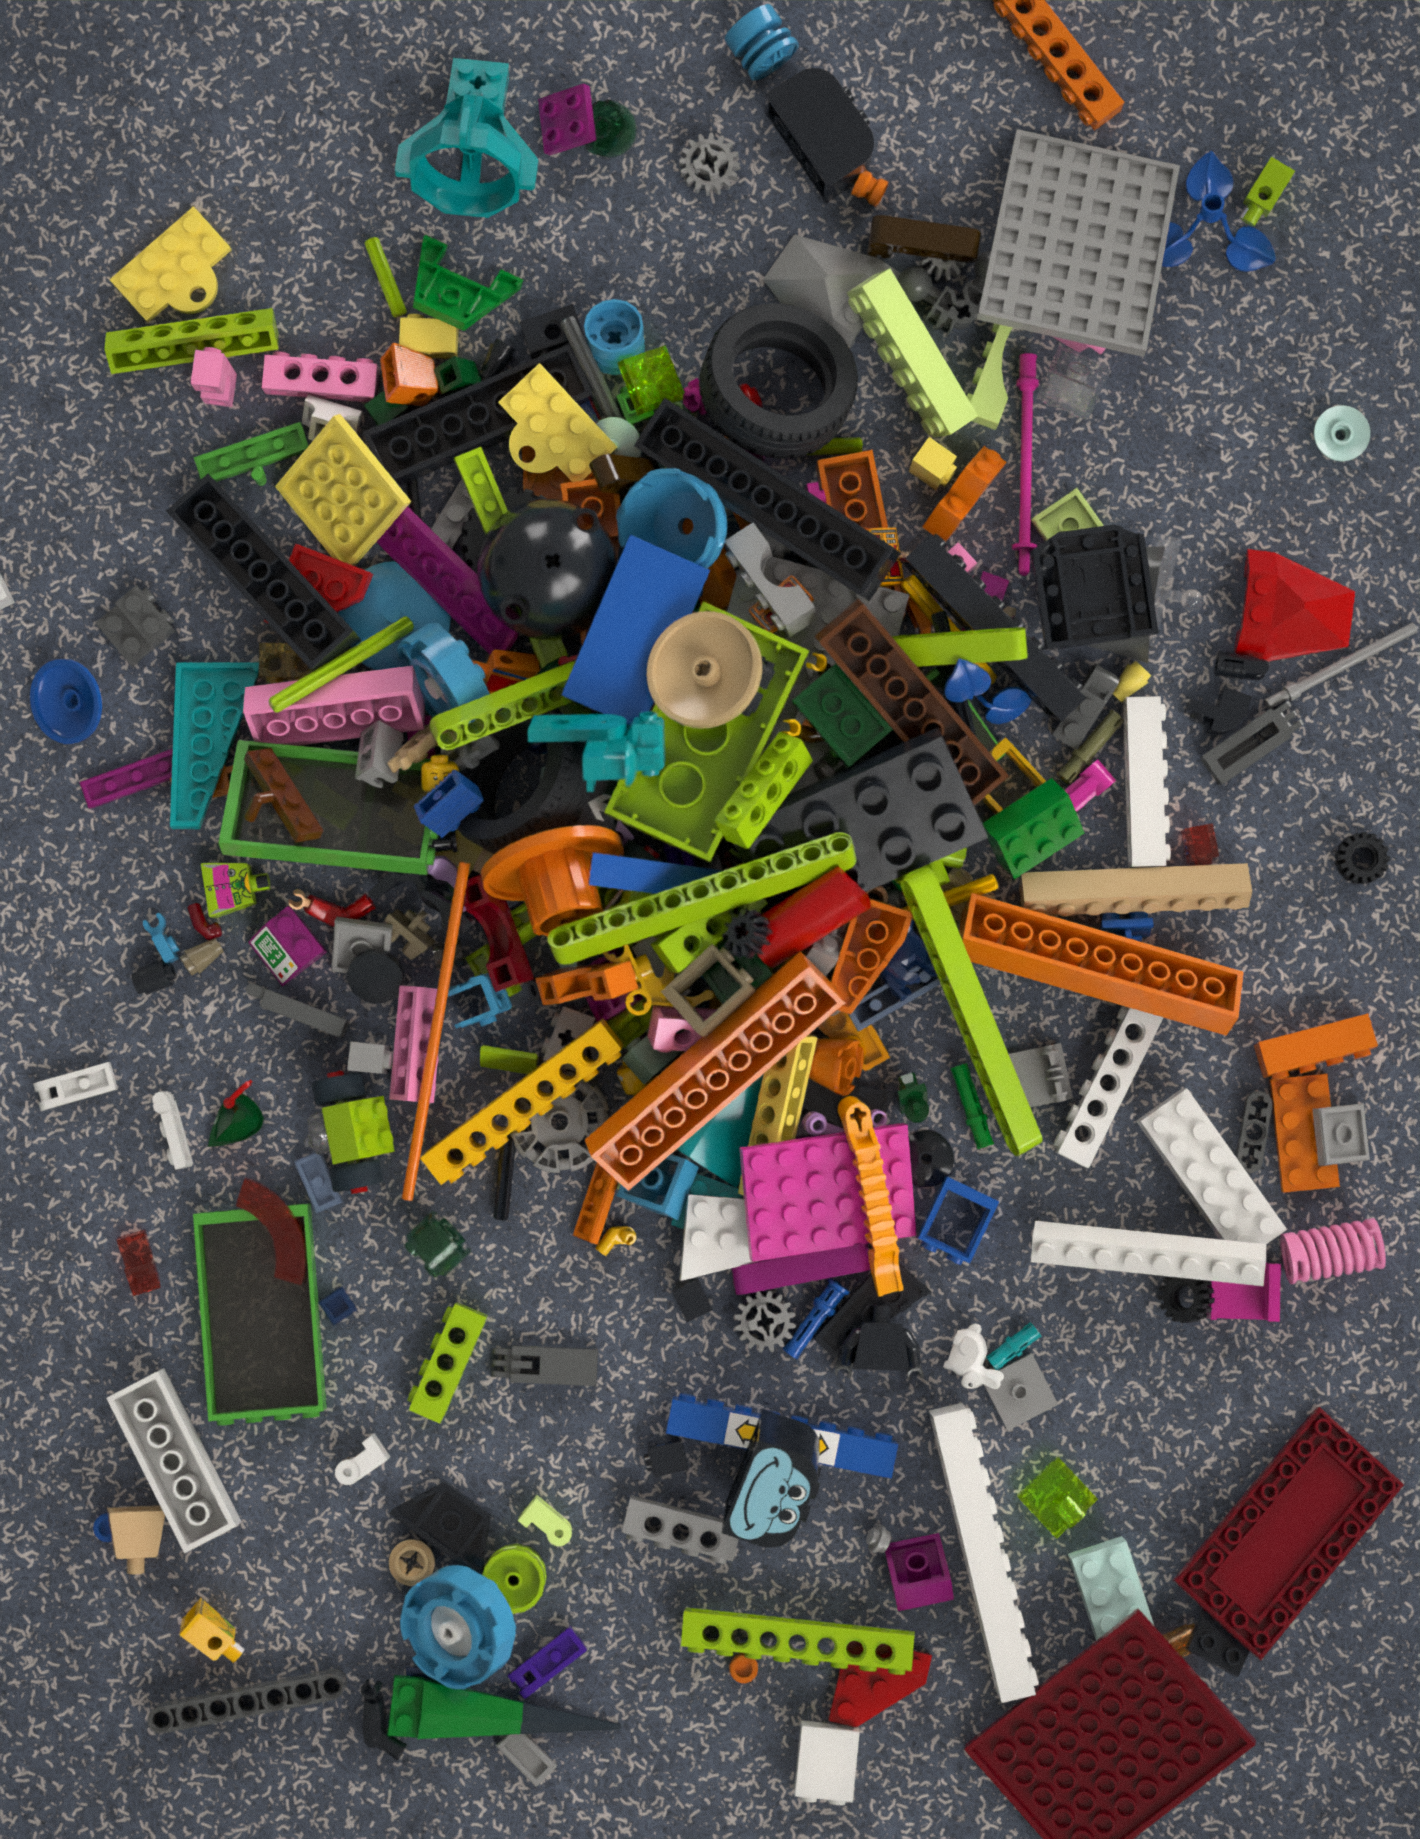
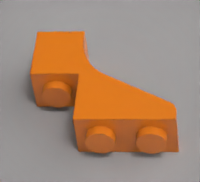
M984 446L964 468L949 492L931 513L923 528L932 535L936 533L946 543L1007 462L996 451Z

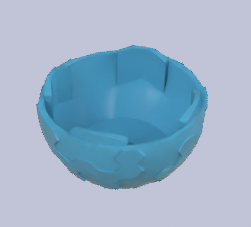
M656 469L648 472L646 476L630 487L621 506L617 510L616 519L621 546H625L629 535H633L708 569L716 561L725 544L727 516L717 492L709 484L691 474L680 471V469ZM687 518L691 519L694 525L693 531L690 534H686L682 529V524Z

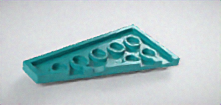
M176 662L170 808L171 829H201L244 716L245 687L255 686L262 668L261 663Z

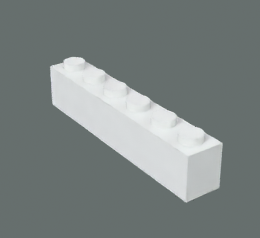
M1161 696L1126 697L1123 701L1128 868L1166 866V861H1170L1171 856L1170 845L1165 843V833H1169L1170 822L1169 816H1165L1164 805H1168L1169 793L1168 788H1164L1163 777H1167L1168 764L1167 760H1163L1162 749H1166L1167 736L1166 732H1162L1161 721H1165L1166 707L1165 704H1161Z

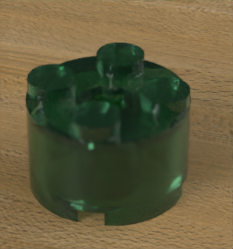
M431 1211L406 1235L408 1241L404 1246L414 1257L418 1255L426 1263L424 1268L427 1272L436 1278L439 1274L447 1276L471 1253L470 1246L467 1249L463 1247L462 1244L466 1240L447 1219L443 1217L439 1221L435 1218L438 1213Z

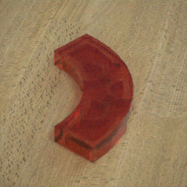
M245 1177L236 1206L250 1212L269 1230L276 1252L274 1277L302 1285L306 1269V1248L297 1219L276 1193L259 1182Z

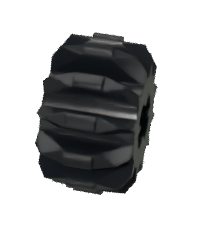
M741 909L739 915L731 913L732 922L724 923L728 931L721 934L727 940L724 946L739 958L744 956L748 959H753L755 953L763 954L762 946L771 945L769 940L766 939L767 936L773 933L767 927L770 923L769 920L756 910Z

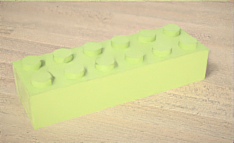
M890 268L871 276L847 292L850 298L848 303L851 309L861 316L864 321L863 328L866 334L876 341L879 346L877 350L880 357L891 366L894 371L892 376L898 386H903L908 395V404L914 411H918L923 419L921 421L922 427L928 435H932L933 438L951 435L978 417Z

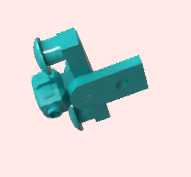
M599 712L586 715H534L528 728V742L587 741L583 754V779L587 780V792H593L596 780L625 779L626 786H630L635 779L637 771H641L644 776H655L659 774V770H662L665 764L664 720L662 717H657L656 712H641L639 717L633 719L630 726L627 725L626 719L622 716L601 714Z

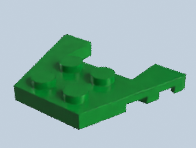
M424 235L413 301L414 309L465 331L521 289L523 279L504 270L499 271L491 286L487 288L439 266L448 245Z

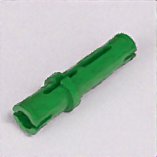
M968 1063L950 1068L967 1117L965 1122L967 1126H970L977 1150L993 1145L994 1141L986 1121L988 1117L981 1108Z

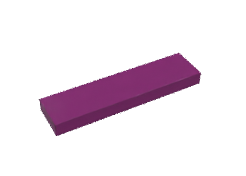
M173 749L79 782L88 809L170 781V778H172Z

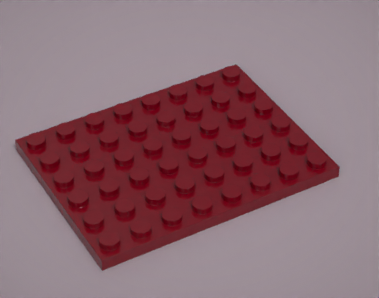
M1137 1608L1035 1689L1036 1695L1023 1698L965 1744L964 1750L1043 1839H1134L1256 1745V1740Z

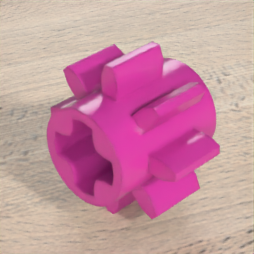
M695 378L688 382L687 387L682 389L684 393L683 404L691 413L699 410L700 414L703 415L707 412L701 400L699 380Z

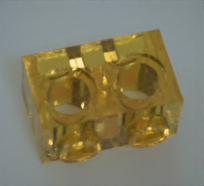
M259 643V677L262 680H266V684L297 681L313 672L310 668L305 672L297 671L296 665L301 658L287 643ZM274 658H280L282 660L281 668L277 671H270L268 669L269 662Z

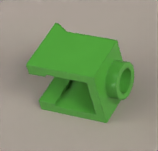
M630 384L621 388V394L616 395L624 420L633 426L647 419L650 421L654 412L643 386L636 387L635 384ZM640 397L643 406L630 411L627 401Z

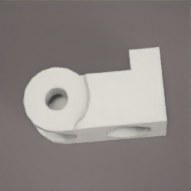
M375 1433L362 1442L366 1448L355 1457L343 1459L337 1465L335 1476L341 1484L351 1485L391 1457Z

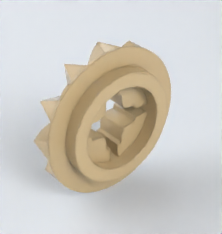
M408 1539L400 1542L392 1550L389 1557V1569L392 1576L399 1583L407 1586H414L431 1575L435 1566L432 1549L419 1540ZM417 1551V1562L423 1567L414 1566L409 1573H406L408 1563L401 1556L410 1558Z

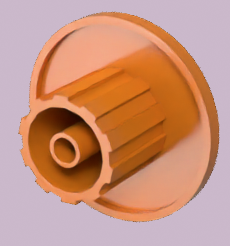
M586 825L557 828L528 836L501 849L484 864L481 870L484 889L489 895L498 899L525 901L534 933L538 936L546 935L548 937L549 933L556 927L603 912L597 886L589 885L593 853L623 857L624 849L621 838L611 829Z

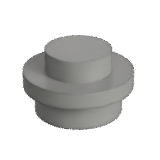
M877 1525L875 1528H872L866 1538L869 1551L872 1553H884L889 1546L891 1532L887 1531L883 1525Z

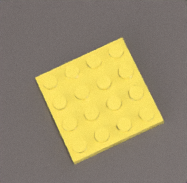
M341 414L331 418L275 486L330 556L353 566L362 559L411 503V500Z

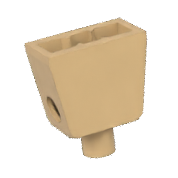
M161 1506L107 1508L116 1559H127V1574H143L145 1572V1558L158 1556L165 1519Z

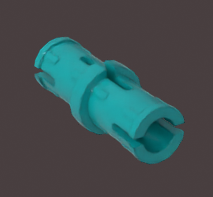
M1029 1322L1011 1338L1010 1336L1004 1339L1005 1342L987 1355L986 1358L995 1370H999L1014 1357H1020L1024 1349L1042 1336L1035 1326Z

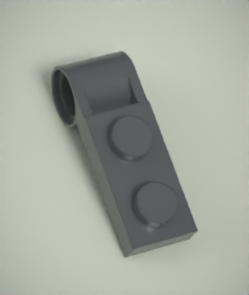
M1095 663L1082 683L1084 689L1081 692L1086 696V699L1063 722L1059 721L1051 734L1073 749H1077L1113 694L1120 678Z

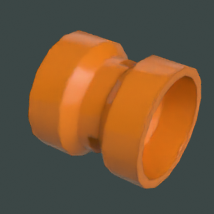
M866 170L858 177L851 194L857 198H866L868 204L877 207L889 182L882 178H874L872 173Z

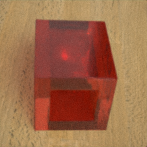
M1213 823L1181 830L1187 864L1195 862V866L1212 865V859L1219 857Z

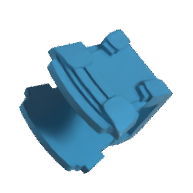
M489 973L471 977L467 982L449 988L448 997L481 985L491 1011L455 1024L456 1029L464 1028L477 1022L480 1023L481 1027L497 1021L495 1015L511 1009L512 1004L506 989L495 992Z

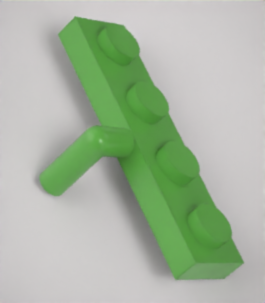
M301 422L196 456L194 460L201 479L209 473L218 482L252 470L251 476L256 484L263 486L267 482L263 466L302 454L309 444Z

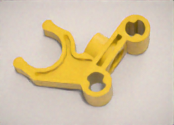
M628 944L623 946V953L619 957H616L614 954H608L607 951L603 952L605 958L611 962L631 961L638 989L629 992L625 997V1006L630 1013L638 1016L644 1015L649 1011L651 1005L674 1007L661 992L674 980L675 973H670L666 966L662 976L656 977L647 955L643 954L633 958ZM706 989L698 996L684 997L694 1007L703 1001L711 1000L713 993ZM636 994H642L646 999L642 1003L643 1009L634 1010L630 1005L634 1001L633 996Z

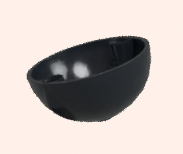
M538 499L513 507L501 515L491 526L484 537L477 562L478 581L486 604L493 614L508 628L530 638L557 640L571 637L591 626L616 568L617 556L609 534L599 522L597 514L592 509L582 508L568 501L558 499ZM581 516L588 517L592 522V528L588 530L580 529L577 525V519ZM554 556L558 559L556 564L559 567L553 566L549 569L545 566L548 561L544 560V558L551 559ZM508 606H517L521 611V617L517 620L509 619L505 613V609Z

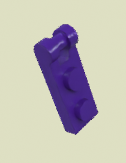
M570 1625L523 1663L510 1671L507 1677L512 1683L515 1681L521 1689L519 1693L525 1699L585 1653L588 1648ZM529 1670L535 1676V1679L530 1682L524 1675Z

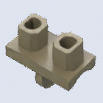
M396 909L392 914H388L384 921L386 924L393 925L392 943L400 935L408 940L402 952L410 960H413L421 953L430 949L436 942L427 934L431 927L424 922V919L428 914L423 910L416 915L410 909L403 914L399 909Z

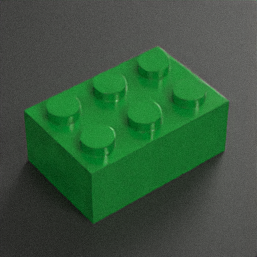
M1052 778L983 823L988 835L987 839L998 863L1014 880L1085 834L1070 796Z

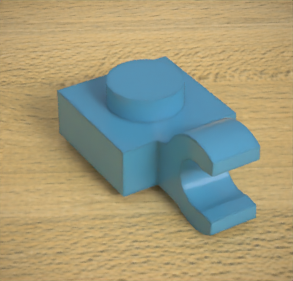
M157 913L156 916L159 919L157 927L152 928L148 920L143 921V926L152 936L151 939L165 963H172L179 959L176 952L180 949L173 936L167 937L164 933L166 919L161 913Z

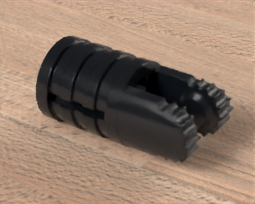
M1218 651L1214 675L1233 679L1238 678L1240 680H1262L1270 666L1268 661L1262 658Z

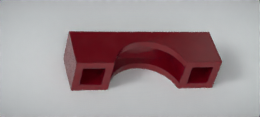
M481 875L468 879L463 904L466 911L477 918L486 933L490 948V956L486 968L495 992L535 979L507 901L489 895L484 889Z

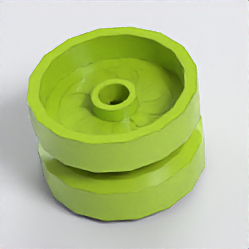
M516 1543L504 1545L496 1550L487 1561L483 1576L496 1583L498 1589L507 1600L512 1614L525 1612L535 1606L543 1594L547 1573L545 1563L539 1553L529 1546ZM511 1575H516L519 1578V1582L516 1580L510 1582L508 1579Z

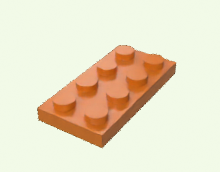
M1328 1075L1287 1077L1275 1081L1269 1079L1281 1192L1340 1187L1338 1165H1318L1312 1109L1331 1107Z

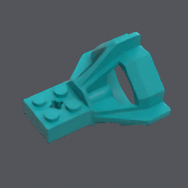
M453 58L447 101L444 109L437 117L398 146L395 176L410 178L411 190L444 214L489 218L519 202L521 190L535 189L538 158L504 116L509 83V63ZM459 148L463 152L461 181L451 179L439 173L430 165L425 156L440 149ZM483 153L500 161L509 172L498 180L480 183Z

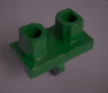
M914 1072L899 1076L900 1091H897L900 1112L901 1114L905 1113L909 1121L921 1123L929 1115L925 1083L918 1084Z

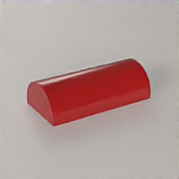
M837 866L762 914L763 917L769 920L770 923L767 927L773 933L766 938L771 945H763V954L757 955L767 966L776 968L800 951H803L870 909L871 902L868 894Z

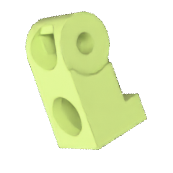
M538 1495L534 1497L518 1517V1521L526 1528L531 1522L547 1534L549 1542L555 1546H563L571 1539L572 1527L569 1521Z

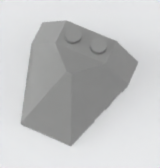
M794 234L763 281L780 304L796 306L821 317L842 336L849 349H851L857 335L863 328L864 321L859 313L856 314L851 309L848 303L850 298L847 292L871 276L889 268L897 280L900 272L879 258Z

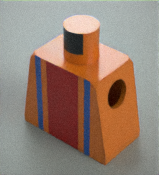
M496 649L491 652L487 663L472 660L473 664L477 663L483 669L486 676L483 681L489 694L532 678L540 671L539 662L534 654Z

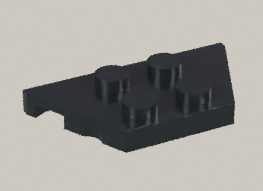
M443 1481L391 1510L390 1515L452 1560L482 1575L492 1514L450 1483Z

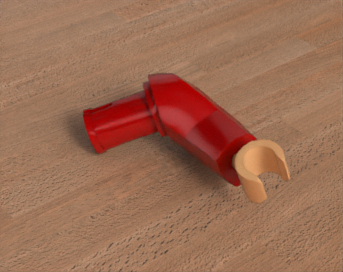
M300 889L294 890L293 894L301 897V901L294 902L288 899L292 909L298 910L303 908L307 914L332 927L335 925L336 917L359 920L376 908L366 893L347 907L338 906L314 895H309L305 898L304 892Z

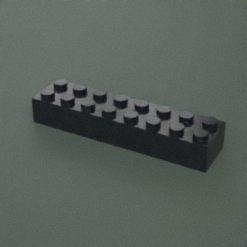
M568 344L363 432L372 454L398 486H401L411 480L454 463V457L479 447L485 450L510 439L511 432L518 423L498 402L539 363L578 405L588 401H593L594 403L593 394L571 345Z
M209 473L166 510L312 671L317 670L350 650L361 641L354 630Z
M919 533L900 552L898 560L920 581L925 589L966 631L1026 628L1017 617H1011L1003 611L1006 606L995 595L992 597L984 591L987 586L978 576H972L964 570L967 565L956 554L953 556L945 550L947 544L936 533L934 535L931 533ZM1026 635L1028 658L1013 661H997L996 663L1021 689L1026 691L1028 696L1049 718L1063 722L1086 699V696L1081 692L1084 688L1074 677L1069 678L1062 672L1064 667L1055 657L1052 656L1050 658L1044 654L1043 650L1045 647L1036 637Z

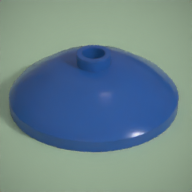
M57 659L46 663L36 673L30 689V704L33 716L40 729L49 738L63 744L78 743L90 737L96 730L102 714L100 689L90 671L74 660Z

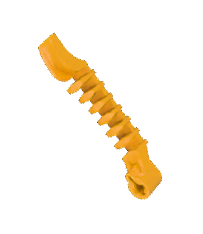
M848 1096L840 1101L838 1114L844 1127L849 1149L855 1153L856 1157L852 1161L859 1172L856 1175V1181L861 1184L862 1188L859 1191V1196L864 1200V1205L861 1208L867 1215V1219L864 1220V1226L870 1230V1232L865 1234V1239L873 1246L872 1249L868 1250V1259L876 1293L880 1297L884 1296V1294L904 1291L899 1270V1247L896 1243L898 1238L894 1232L893 1226L895 1222L891 1216L892 1206L888 1200L889 1190L886 1188V1175L882 1169L883 1159L880 1158L879 1153L881 1148L873 1129L870 1109L858 1098Z

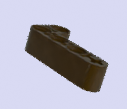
M877 215L872 218L867 255L876 258L877 255H880L882 259H888L892 257L894 252L974 263L978 259L981 232L968 227Z
M616 454L601 455L589 464L600 491L619 494L621 504L630 487L646 476L648 472L660 469L656 460Z

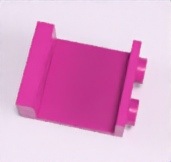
M1266 1262L1263 1286L1210 1281L1211 1284L1207 1287L1213 1288L1214 1293L1209 1294L1210 1298H1215V1301L1208 1305L1212 1307V1310L1206 1313V1318L1211 1320H1217V1318L1259 1319L1280 1322L1281 1264Z

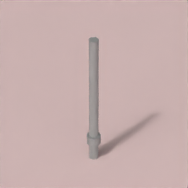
M1412 622L1297 683L1293 681L1283 686V690L1264 699L1266 706L1271 709L1287 700L1293 701L1301 696L1302 692L1417 633L1416 625Z

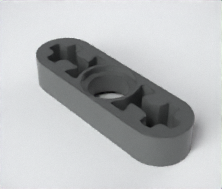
M1261 1091L1252 1092L1246 1097L1235 1157L1247 1173H1254L1262 1166L1270 1123L1272 1100L1267 1093ZM1258 1096L1261 1097L1262 1102L1266 1103L1265 1108H1260L1258 1117H1264L1263 1122L1256 1119L1248 1120L1249 1114L1255 1116L1256 1107L1251 1106L1252 1100H1257ZM1251 1124H1256L1261 1129L1260 1137L1254 1141L1250 1140L1246 1135V1129ZM1244 1142L1250 1145H1259V1150L1252 1149L1251 1155L1252 1158L1256 1159V1163L1250 1164L1249 1168H1246V1163L1242 1162V1156H1247L1249 1152L1248 1147L1243 1148Z

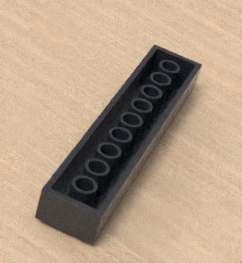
M666 398L663 399L634 445L665 467L680 469V471L691 474L709 484L717 492L725 507L748 522L754 523L757 528L869 602L901 554L868 530Z

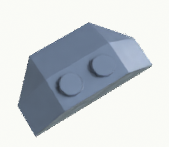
M915 965L909 972L918 973L921 982L905 985V987L911 990L912 994L902 1002L889 990L885 979L879 975L852 1014H848L859 1032L940 985L937 975L931 977Z

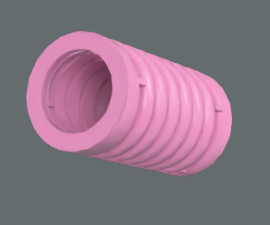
M1374 1218L1365 1219L1362 1223L1353 1221L1351 1224L1342 1223L1340 1226L1331 1225L1329 1228L1323 1226L1318 1230L1312 1228L1308 1232L1300 1230L1297 1234L1289 1232L1280 1235L1283 1267L1286 1277L1292 1285L1298 1280L1308 1282L1310 1276L1316 1281L1321 1278V1275L1327 1279L1331 1277L1332 1273L1334 1276L1339 1277L1342 1275V1272L1350 1275L1353 1273V1270L1357 1273H1362L1364 1269L1372 1271L1374 1268L1384 1269L1385 1267L1384 1242L1379 1225ZM1373 1237H1374V1240H1375V1242H1376L1377 1251H1378V1256H1377V1253H1376V1250H1375Z

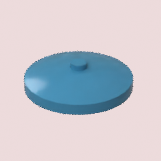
M396 561L379 563L365 569L374 575L363 601L339 611L338 614L359 636L361 641L358 644L402 617H409L414 625L412 632L361 662L372 670L409 666L406 657L402 660L398 659L397 646L400 642L428 623H439L449 633L451 616Z

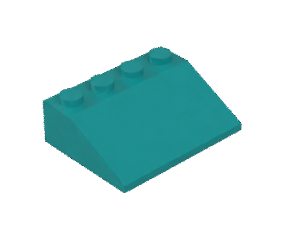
M763 1075L677 1148V1150L735 1188L739 1185L742 1174L739 1148L747 1147L749 1144Z

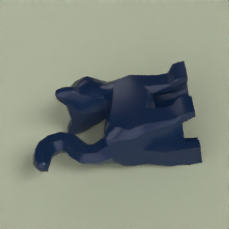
M913 919L911 920L905 941L880 973L885 979L889 990L900 1002L912 994L911 990L905 987L906 984L913 985L914 983L918 984L921 982L918 973L909 972L915 965L931 977L937 975L923 940L913 932Z

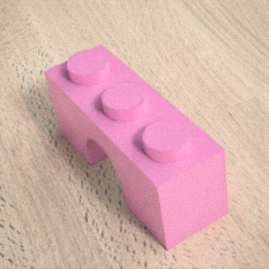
M205 347L204 351L195 350L191 385L195 391H201L200 398L205 404L232 407L237 374L224 353H221V350Z

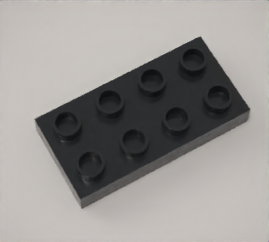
M939 727L788 794L749 849L737 844L734 845L745 864L834 833H846L852 838L856 863L852 868L844 872L867 892L988 838V835ZM812 882L764 898L768 903L765 906L766 910H770Z

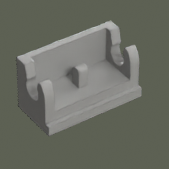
M379 720L361 732L355 778L379 788L383 787V781L377 778H383L391 783L396 782L399 769L392 773L387 763L395 757V753L402 747L403 733Z

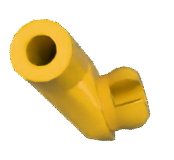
M628 1226L611 1227L595 1249L604 1256H607L614 1245L634 1244L637 1238L633 1228Z

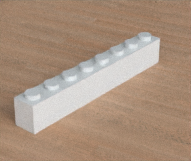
M1035 1221L1031 1262L1263 1286L1266 1244Z

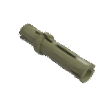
M1110 710L1104 720L1095 728L1078 750H1073L1071 753L1072 757L1057 772V776L1066 784L1071 785L1085 767L1088 768L1092 764L1091 760L1125 722L1124 719L1117 712Z

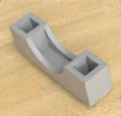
M751 523L725 540L728 552L725 553L727 560L733 568L738 566L743 572L740 574L741 579L748 589L754 587L758 593L755 595L758 603L763 610L769 608L773 614L770 618L779 631L784 629L788 636L792 637L819 619L815 606L799 585L780 587L770 583L764 577L766 566L773 555L769 543L754 523Z

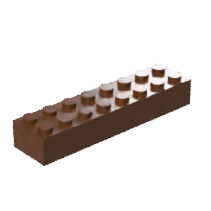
M859 598L814 636L904 742L939 727L974 805L1009 777Z

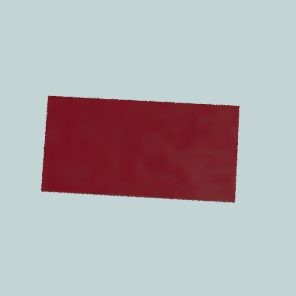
M1316 1407L1172 1581L1258 1660H1262L1404 1484L1324 1410Z

